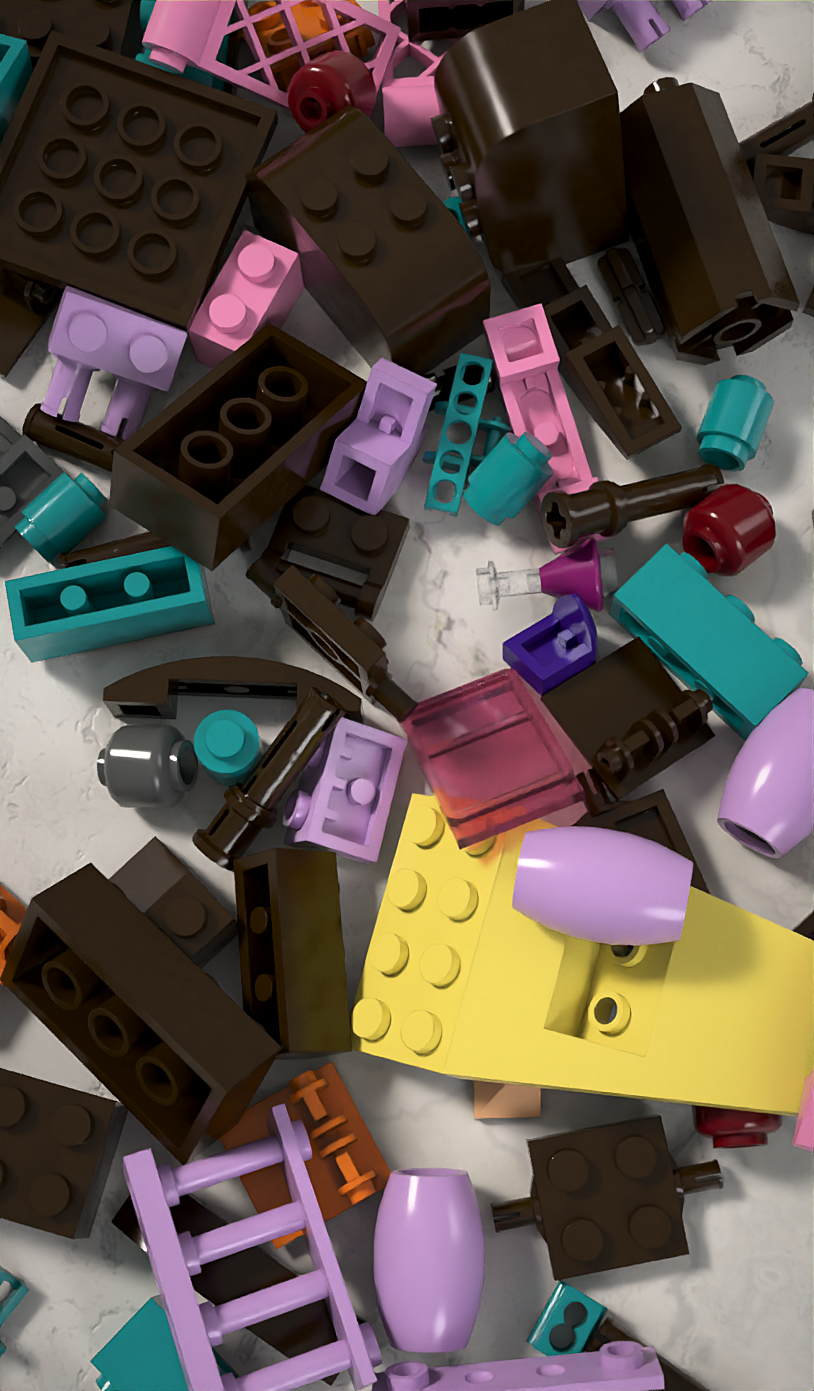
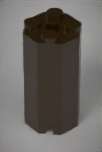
M664 77L652 82L645 88L642 96L620 112L628 226L676 360L707 365L721 361L717 352L719 349L733 346L736 356L750 353L791 328L794 319L790 310L797 312L800 302L720 93L692 82L679 85L678 80L674 77Z

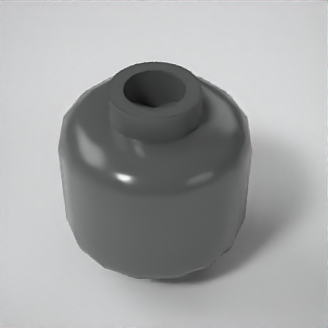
M127 725L115 731L111 735L107 747L100 751L97 760V774L100 783L107 787L111 798L121 807H173L184 798L186 791L193 789L197 780L198 759L194 745L191 741L185 740L183 734L174 726Z

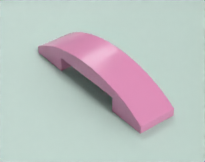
M542 303L485 319L482 321V327L490 359H493L492 368L506 419L511 428L510 432L518 437L524 432L532 434L552 454V458L548 463L554 474L533 497L535 507L542 522L541 504L548 492L562 490L567 494L588 490L592 483L599 480L598 477H592L558 371L560 359ZM598 533L578 538L573 546L566 548H557L551 542L550 544L555 555L567 552L590 537L595 538L598 543L615 536L603 537Z

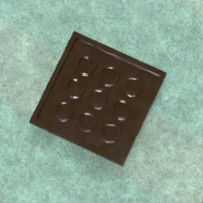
M51 30L0 144V267L65 290L66 285L185 330L188 333L187 335H189L191 324L204 301L248 196L249 187L245 175L262 163L278 124L277 111Z

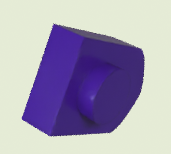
M566 594L558 598L550 615L502 643L503 661L541 696L595 664L597 660L598 637L596 625L587 604L579 594Z

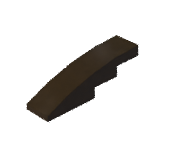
M561 257L506 274L502 272L501 283L518 310L542 303L560 359L558 365L559 373L594 421L626 460L681 431L680 423L620 325L612 328L587 285L578 286ZM549 262V267L542 269Z

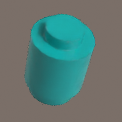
M734 375L731 379H724L716 383L696 437L700 444L698 456L702 461L707 464L712 463L721 470L737 472L745 468L748 460L755 458L774 405L772 396L766 391V387L761 381L747 375Z
M508 432L468 477L470 485L463 492V497L476 513L494 525H501L506 518L514 519L553 476L554 472L548 463L552 458V454L532 434L524 432L518 437Z
M63 472L21 511L25 517L14 528L49 563L59 553L68 554L107 517L99 508L107 498L82 472L74 480Z
M219 710L213 712L201 721L195 731L194 750L196 756L208 776L224 786L235 785L236 782L243 783L265 753L264 745L256 726L249 717L239 711Z

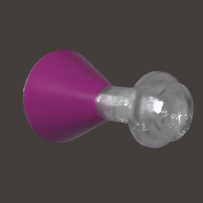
M592 537L540 568L497 572L493 560L488 561V567L476 568L480 606L492 605L493 611L498 610L500 597L543 593L555 598H560L566 594H579L584 599L589 610L600 612L603 609V599L613 598V595L618 591L614 548L598 549L597 541Z

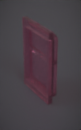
M512 668L500 670L418 703L415 711L402 723L398 722L459 850L586 800L584 790L574 774L570 760L519 674Z

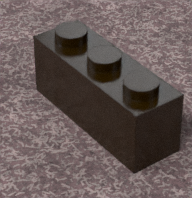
M275 847L233 860L243 1011L259 1022L266 1029L268 1035L282 1047L275 1060L313 1059L351 1052V1020L348 1007L336 852Z

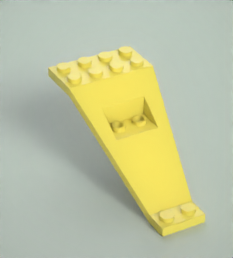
M412 793L350 1013L352 1050L459 1079L798 1117L805 1079L814 1068V940L690 886L681 939L677 941L640 946L634 945L631 953L625 956L628 945L599 943L574 938L554 931L513 909L512 900L518 861L525 833L555 828L557 826L514 807ZM617 1004V1015L609 1023L612 1007Z

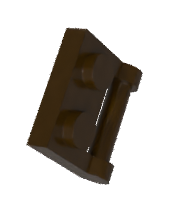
M305 485L284 504L268 547L263 551L261 557L267 559V562L281 575L291 565L307 579L313 574L318 575L338 595L341 601L340 605L355 609V616L373 622L410 529V520L385 510H380L376 515H370L320 489ZM291 550L367 574L368 577L362 586L287 560Z

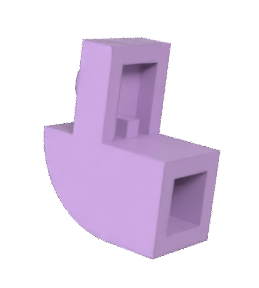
M381 358L372 366L357 417L335 439L320 490L370 515H376L396 493L417 457L429 425L424 422L437 384L384 358Z

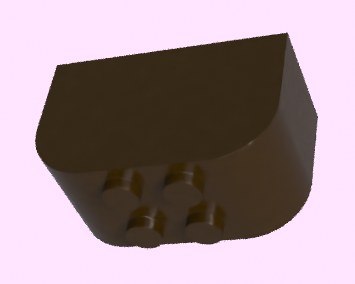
M577 0L547 1L479 27L457 41L446 52L436 69L434 89L440 115L430 119L442 153L439 158L446 181L451 191L457 190L461 203H458L467 233L470 239L477 236L481 237L492 265L500 272L506 274L561 257L564 263L568 264L630 241L618 91ZM549 262L542 269L548 268Z
M350 105L342 108L245 175L248 181V199L254 227L263 238L299 253L304 288L371 369L381 358H384L415 374L423 376L484 333L482 321L490 318L491 286L487 270L475 245L454 215L373 121L358 108Z

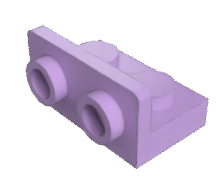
M342 717L303 769L298 789L293 790L288 797L282 818L283 825L288 827L284 844L295 848L311 846L326 852H336V855L364 864L377 863L407 739Z

